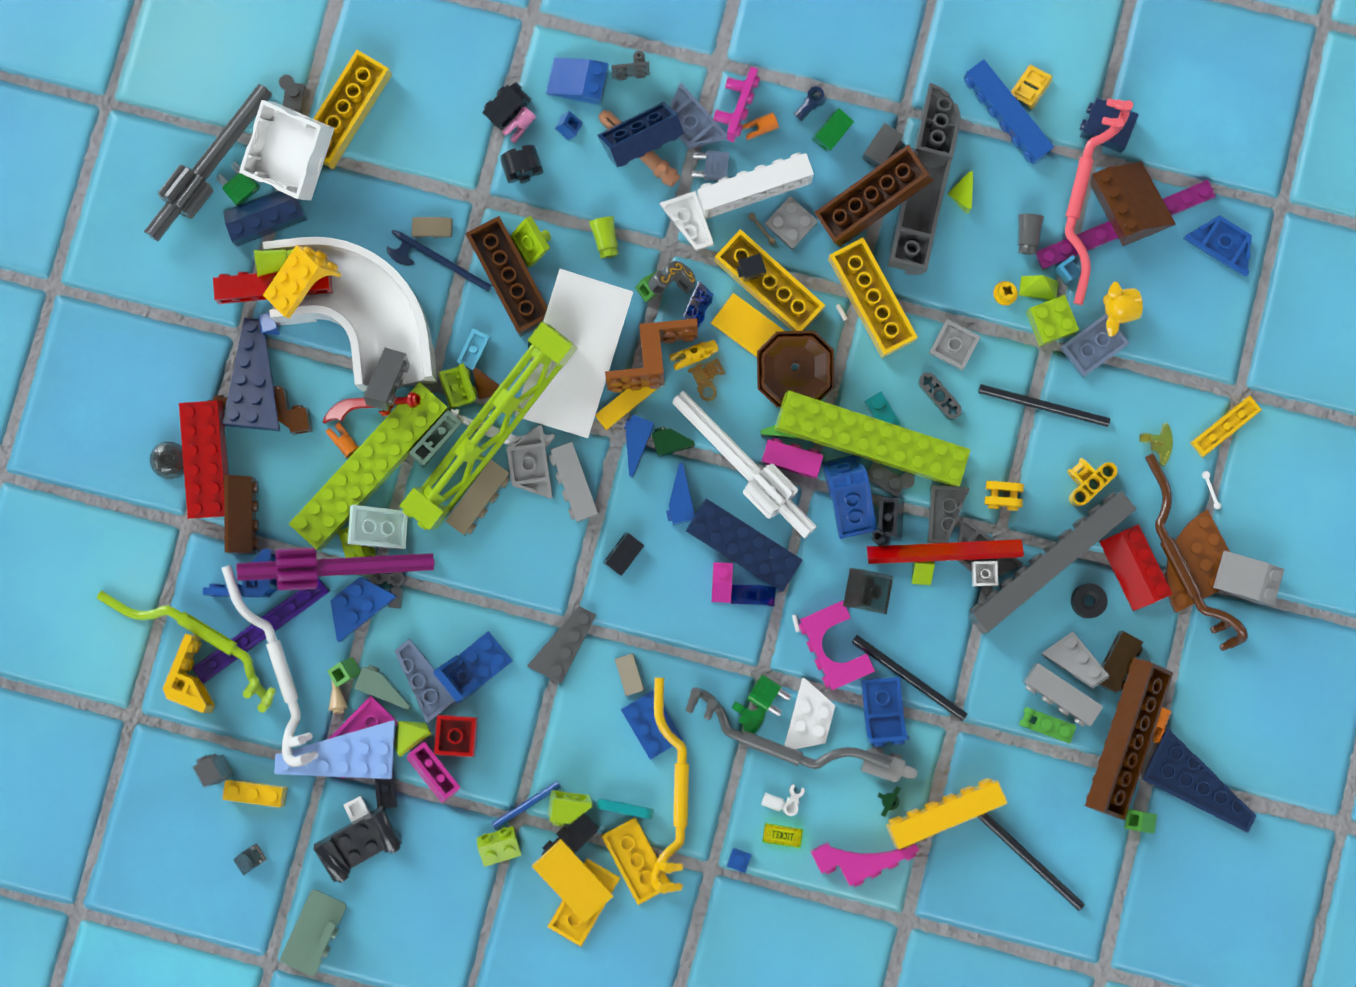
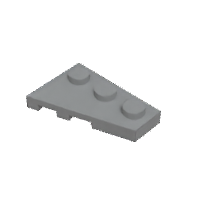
M1073 631L1041 653L1043 657L1050 659L1060 668H1064L1091 688H1095L1109 678L1107 672Z

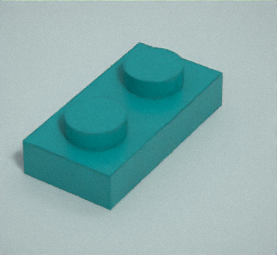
M881 391L864 401L874 418L897 426L901 424Z

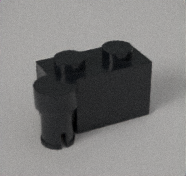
M514 82L511 86L501 87L496 93L495 99L488 101L484 106L482 113L500 130H503L523 106L526 107L528 105L526 101L530 103L532 100L517 82Z
M880 498L878 529L880 530H875L872 533L874 536L872 539L878 546H887L891 540H902L904 502L899 498Z

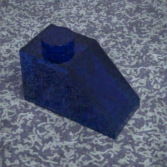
M732 585L731 604L775 606L776 587Z

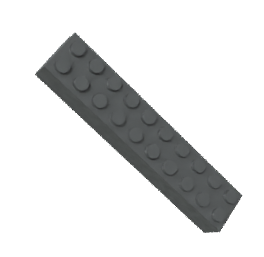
M1120 491L1118 493L1112 492L1101 500L1103 504L1095 505L1086 512L1088 514L1087 517L1079 518L1072 524L1073 529L1069 528L1057 536L1059 539L1057 542H1050L1043 548L1044 553L1034 555L1028 560L1030 563L1028 566L1024 565L1013 573L1015 575L1014 578L1010 577L1004 580L999 585L1000 589L998 591H991L984 597L985 602L977 603L969 609L971 613L968 617L982 634L991 631L1133 513L1136 507L1125 494Z

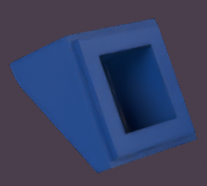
M568 111L561 116L555 129L567 140H570L577 135L583 122L571 111Z

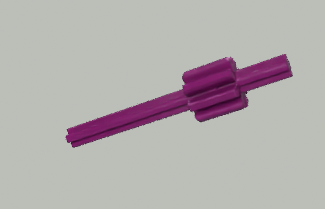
M313 547L277 549L275 561L236 563L237 581L276 579L279 591L316 589L318 587V577L434 570L433 553L317 559L316 549Z

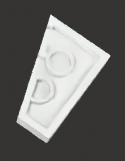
M695 191L660 203L662 209L695 251L714 245Z

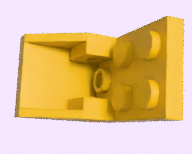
M185 634L163 686L164 694L168 700L201 713H212L215 704L205 685L199 678L187 674L194 665L193 657L195 653H198L201 648V638L193 634Z

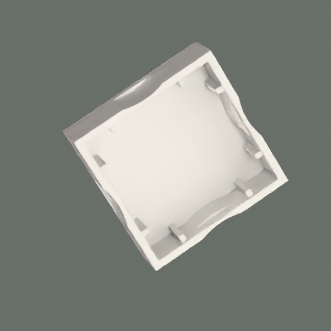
M261 100L253 127V134L246 148L239 173L259 182L268 183L277 190L296 199L311 201L334 128L276 102Z

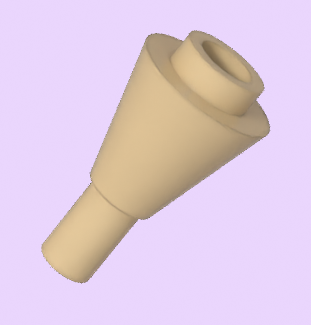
M331 679L332 691L329 711H333V714H342L348 707L340 686L336 687Z

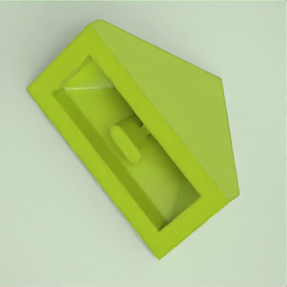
M969 171L947 193L965 213H970L972 209L973 171Z
M1045 275L1021 276L1018 295L1047 300L1057 298L1059 281Z
M398 721L394 747L399 757L431 734L425 722Z

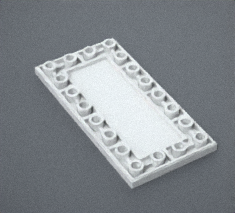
M559 269L543 322L550 324L579 348L555 376L523 419L585 438L589 437L606 382L605 371L610 369L633 291ZM553 360L549 367L546 378L557 365V363ZM542 363L538 365L524 383L521 396L537 384L544 366ZM533 395L519 404V406L523 409ZM516 411L515 416L517 417L520 412Z

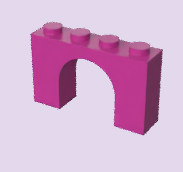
M843 600L800 619L801 623L798 624L802 635L806 634L809 640L806 644L810 653L814 652L817 658L814 662L818 671L822 669L824 677H822L823 683L826 688L830 687V690L875 672L867 654L845 663H837L830 660L823 651L822 638L825 632L830 627L851 618Z

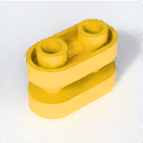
M986 481L985 489L991 490V496H985L984 505H988V509H999L1001 506L1007 507L1008 511H1019V508L1023 507V499H1018L1017 497L1018 493L1024 492V484ZM999 491L1010 492V498L998 497Z

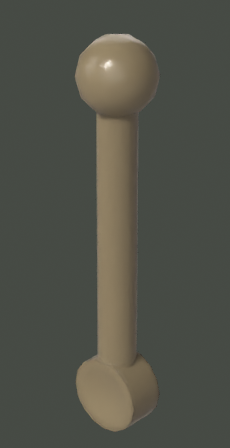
M750 213L748 215L749 220L754 221L768 238L769 244L774 245L776 243L775 238L771 237L758 222L755 213Z

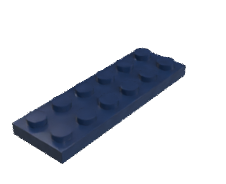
M705 498L685 530L780 592L785 590L803 560L707 498Z

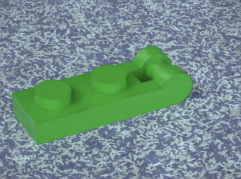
M1028 707L1024 708L1023 712L1025 714L1023 720L1020 719V726L1060 741L1071 743L1077 725ZM1032 716L1037 717L1035 724L1030 723Z

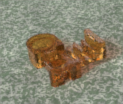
M718 358L705 364L704 368H702L704 365L699 363L696 367L688 369V373H692L698 384L696 389L700 397L708 402L713 401L717 397V389L712 382L715 379L714 376L726 374ZM707 387H711L714 391L713 396L710 398H706L703 395V391Z

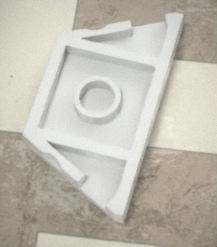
M804 678L801 680L784 744L792 749L826 743L835 705Z

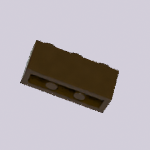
M1118 631L1101 664L1109 678L1098 686L1112 693L1121 692L1133 658L1139 657L1143 651V641L1124 631Z

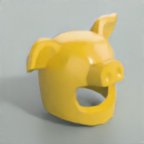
M1113 282L1108 290V294L1103 298L1105 313L1108 316L1106 328L1110 337L1117 334L1119 324L1140 319L1143 310L1142 296L1137 289H1122L1118 282Z

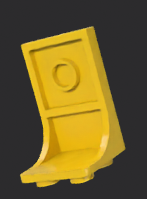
M296 245L263 296L284 317L290 319L317 280L328 275L340 278L342 273L338 270L339 267L335 263L327 260L328 256L322 251L318 250L315 252L308 246L301 247Z

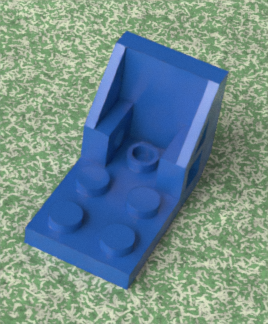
M851 455L821 462L828 492L833 503L839 539L877 530L869 479L861 458Z
M262 549L252 562L275 561L276 551ZM277 580L242 581V585L237 584L241 597L269 598L277 591ZM209 584V587H203V595L231 597L226 585Z
M487 631L461 654L454 656L432 673L457 703H462L513 660L493 635Z

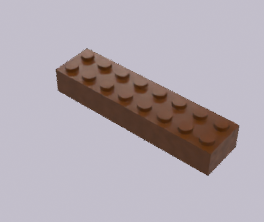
M1133 658L1126 682L1123 685L1120 700L1117 703L1114 719L1111 721V728L1105 740L1102 755L1098 761L1096 773L1092 779L1090 791L1086 797L1085 807L1125 821L1173 672L1155 663Z

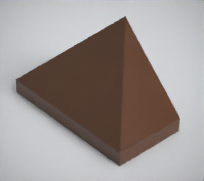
M475 367L473 373L478 399L491 398L500 385Z

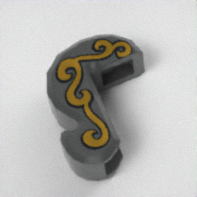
M672 261L662 271L658 270L648 282V287L651 292L661 294L675 281L688 294L695 286L696 279L688 266L682 262Z

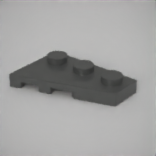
M931 485L927 543H948L970 488Z

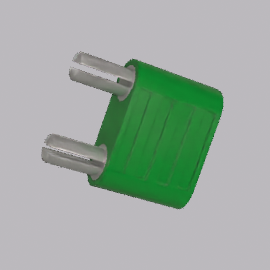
M234 162V165L231 164V167L237 173L235 177L227 182L222 174H219L221 179L218 176L216 179L221 183L222 189L236 206H239L260 189V186L253 178L239 173L240 167Z
M762 674L747 700L766 712L769 710L775 715L780 716L782 710L772 705L773 700L778 694L788 701L791 695L782 690V686Z

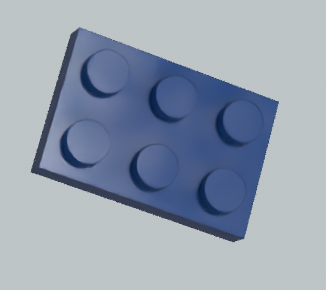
M654 690L621 709L650 760L673 747L662 735L654 717ZM664 708V717L668 727L683 741L682 736Z

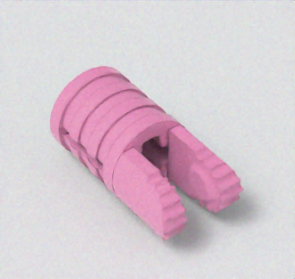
M523 106L521 111L503 130V133L508 135L517 127L518 129L510 138L515 143L525 132L526 128L535 120L536 116Z

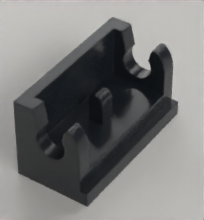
M625 532L603 563L622 576L645 545L628 532Z

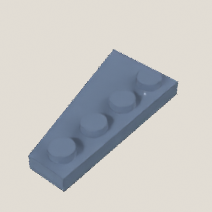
M408 639L394 652L428 724L452 705L455 700L432 673L435 669L412 640Z

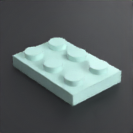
M351 505L348 544L405 550L408 516L401 510Z

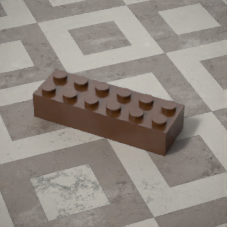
M908 144L814 213L833 242L841 247L934 181V179Z
M500 216L465 233L519 337L537 329L541 322L544 321L548 307Z

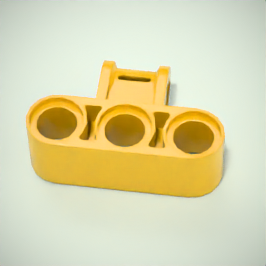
M1080 458L1077 465L1067 470L1068 475L1078 485L1069 495L1071 505L1081 507L1088 503L1117 475L1116 465L1107 462L1094 470L1086 460ZM1104 467H1108L1111 470L1109 477L1104 475ZM1090 480L1096 481L1097 488L1095 490L1090 488ZM1076 493H1081L1083 495V501L1081 503L1076 501Z

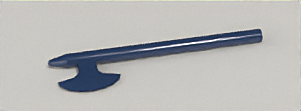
M392 230V233L402 241L398 249H392L387 246L389 256L397 263L412 265L414 261L409 259L408 251L413 247L487 292L491 290L492 285L404 233Z

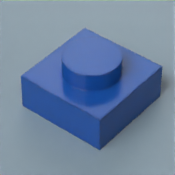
M733 847L727 867L745 873L752 854Z

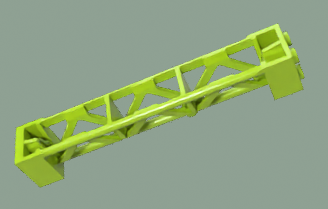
M541 322L528 339L532 345L422 487H414L400 504V507L403 509L402 512L409 518L414 517L422 529L432 530L439 528L460 498L579 348L550 324ZM532 357H534V359H533L532 362L529 364V366L525 369V371L522 373V375L518 378V380L515 382V384H514V385L511 387V389L508 391L507 389L511 386V384L515 381V379H516V378L519 376V374L523 371V369L526 367V365L529 363V361L532 359ZM553 360L557 363V365L546 378L549 367ZM542 363L544 366L537 384L519 398L515 397L534 370ZM533 395L531 399L528 401V403L522 409L519 406V404H521L523 401H525L527 398ZM494 406H496V408L494 409V411L490 414V416L487 418V420L483 423V425L480 427V429L477 431V433H476V434L473 436V438L470 440L469 438L473 435V433L477 430V428H478V427L481 425V423L485 420V418L488 416V414L491 412V410L494 408ZM513 411L520 412L508 427ZM502 412L505 413L499 433L481 447L477 446ZM494 443H496L493 446V448L489 451V453L486 455V457L481 454ZM457 455L458 457L456 458V460L452 463V465L445 472L442 478L438 481L435 487L432 488L435 482L439 479V477L443 474V472L446 470V468L450 465V463ZM475 460H482L472 475H470ZM464 461L467 462L462 480L443 496L440 495L441 490ZM458 491V493L454 496V498L447 506L441 505L444 501H446L449 497H451Z

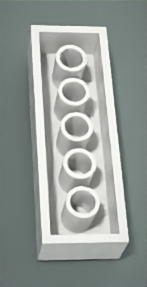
M795 153L789 159H777L768 166L759 165L754 168V171L748 173L747 171L737 173L736 177L730 179L729 177L719 179L718 183L712 185L711 183L703 184L698 189L697 197L704 217L708 219L812 183L814 173L807 153Z

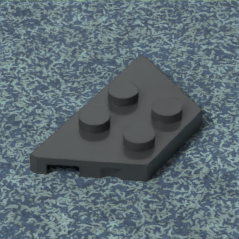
M966 517L962 519L957 542L994 541ZM1017 558L957 560L971 573V562L997 561L998 576L1023 564Z

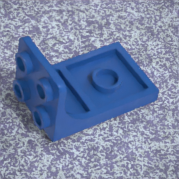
M900 677L861 680L867 742L872 743L874 747L886 746L885 742L889 741L893 745L905 744V740H909V736L907 735L904 721Z

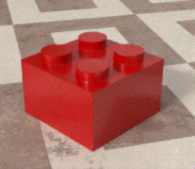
M437 715L434 754L475 757L478 717Z

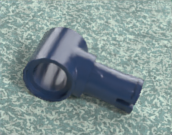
M818 86L810 88L807 97L804 99L805 102L793 114L802 122L812 110L824 105L826 94L822 88ZM815 93H821L822 95L819 100L815 101L812 99Z

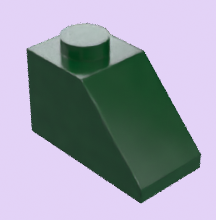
M660 427L654 430L655 433H652L658 458L695 447L693 440L671 428Z

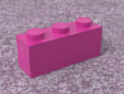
M772 438V440L768 439L761 464H774L778 469L816 479L823 455H820L818 450L810 448L809 451L801 449L802 446L791 443L789 446L783 444V440Z
M425 742L408 754L406 759L442 804L459 791L461 787Z

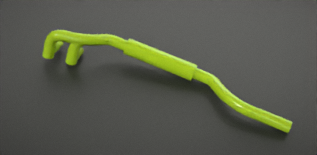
M100 591L96 598L122 615L135 620H151L168 615L175 619L178 625L229 656L232 654L243 662L245 674L249 682L243 691V696L249 699L256 693L261 698V702L257 706L258 711L261 713L271 707L273 696L276 692L275 688L270 687L268 691L264 689L256 676L251 656L239 648L233 640L184 611L182 613L169 605L153 610L140 611L126 606L104 591Z

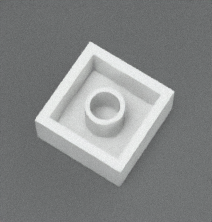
M997 561L971 562L972 586H998Z

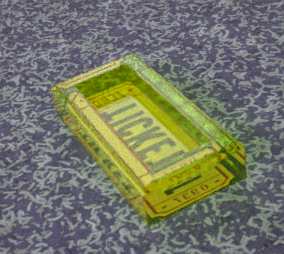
M765 823L762 843L801 849L803 829Z

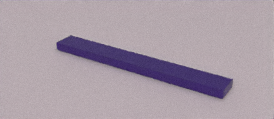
M318 577V587L316 589L298 590L261 618L267 620L276 632L330 591L320 577ZM251 624L231 640L236 642L239 648L248 652L264 641L266 635L263 629ZM217 649L192 667L201 682L205 684L239 658L232 654L229 656Z

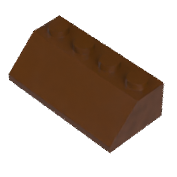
M224 475L225 553L231 555H256V550H259V539L256 538V531L259 530V521L256 519V512L259 510L256 493H258L259 485L256 478L252 476Z

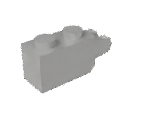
M872 746V749H866L868 752L892 760V763L888 770L863 760L860 771L893 782L900 780L901 776L915 779L917 776L916 769L905 765L906 761L901 760L902 755L891 752L889 756L883 754L884 749Z

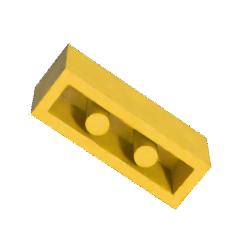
M229 779L225 780L222 800L281 808L285 806L288 787Z

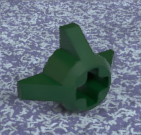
M896 786L892 793L884 795L880 792L878 793L877 797L882 799L881 802L884 807L881 813L883 817H886L889 810H895L899 806L897 795L901 790L900 787Z

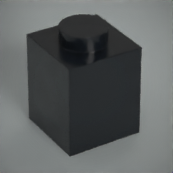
M760 253L738 260L736 271L738 277H742L744 282L766 275V268Z

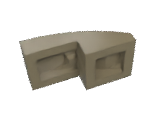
M412 218V237L414 238L452 237V218Z

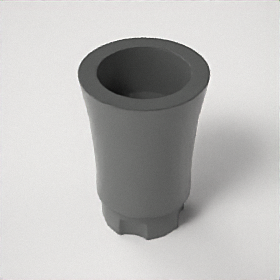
M1018 214L1019 254H1037L1044 216L1038 214Z

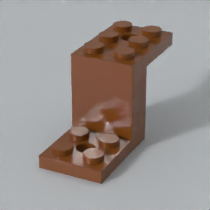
M697 318L639 324L644 368L605 371L607 390L617 393L623 391V389L637 391L643 387L657 389L663 386L664 372L661 342L671 344L679 340L691 342L694 339H698Z

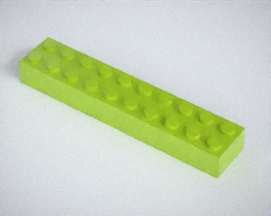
M420 382L410 391L420 395V405L410 408L408 404H398L289 523L316 550L322 551L349 521L350 506H363L409 456V452L446 411H450L443 402Z
M787 391L784 395L774 430L953 487H958L961 484L971 450L792 391Z

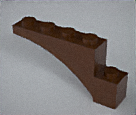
M274 386L278 422L288 427L293 435L312 432L309 409L303 407V405L292 406L290 410L287 390L281 388V386ZM218 395L214 396L212 400L207 401L223 400V409H225L228 397Z

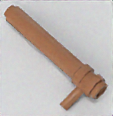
M604 110L598 116L599 122L607 129L614 127L608 120L615 126L622 123L610 111ZM653 150L639 158L653 171L657 178L662 179L661 182L664 185H668L670 188L681 177L675 168H671L670 164L666 160H662Z

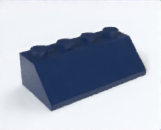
M662 102L597 136L610 160L618 168L627 165L636 158L645 156L646 153L653 149L661 148L663 144L669 141L677 140L679 136L684 134L678 115L665 102Z
M281 191L273 192L223 211L227 231L232 243L236 247L307 220L300 199H296Z

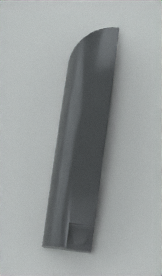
M929 83L913 150L934 181L899 205L888 261L889 267L905 270L904 274L920 275L928 269L936 225L960 125V112L957 103L953 102L946 90L932 83Z

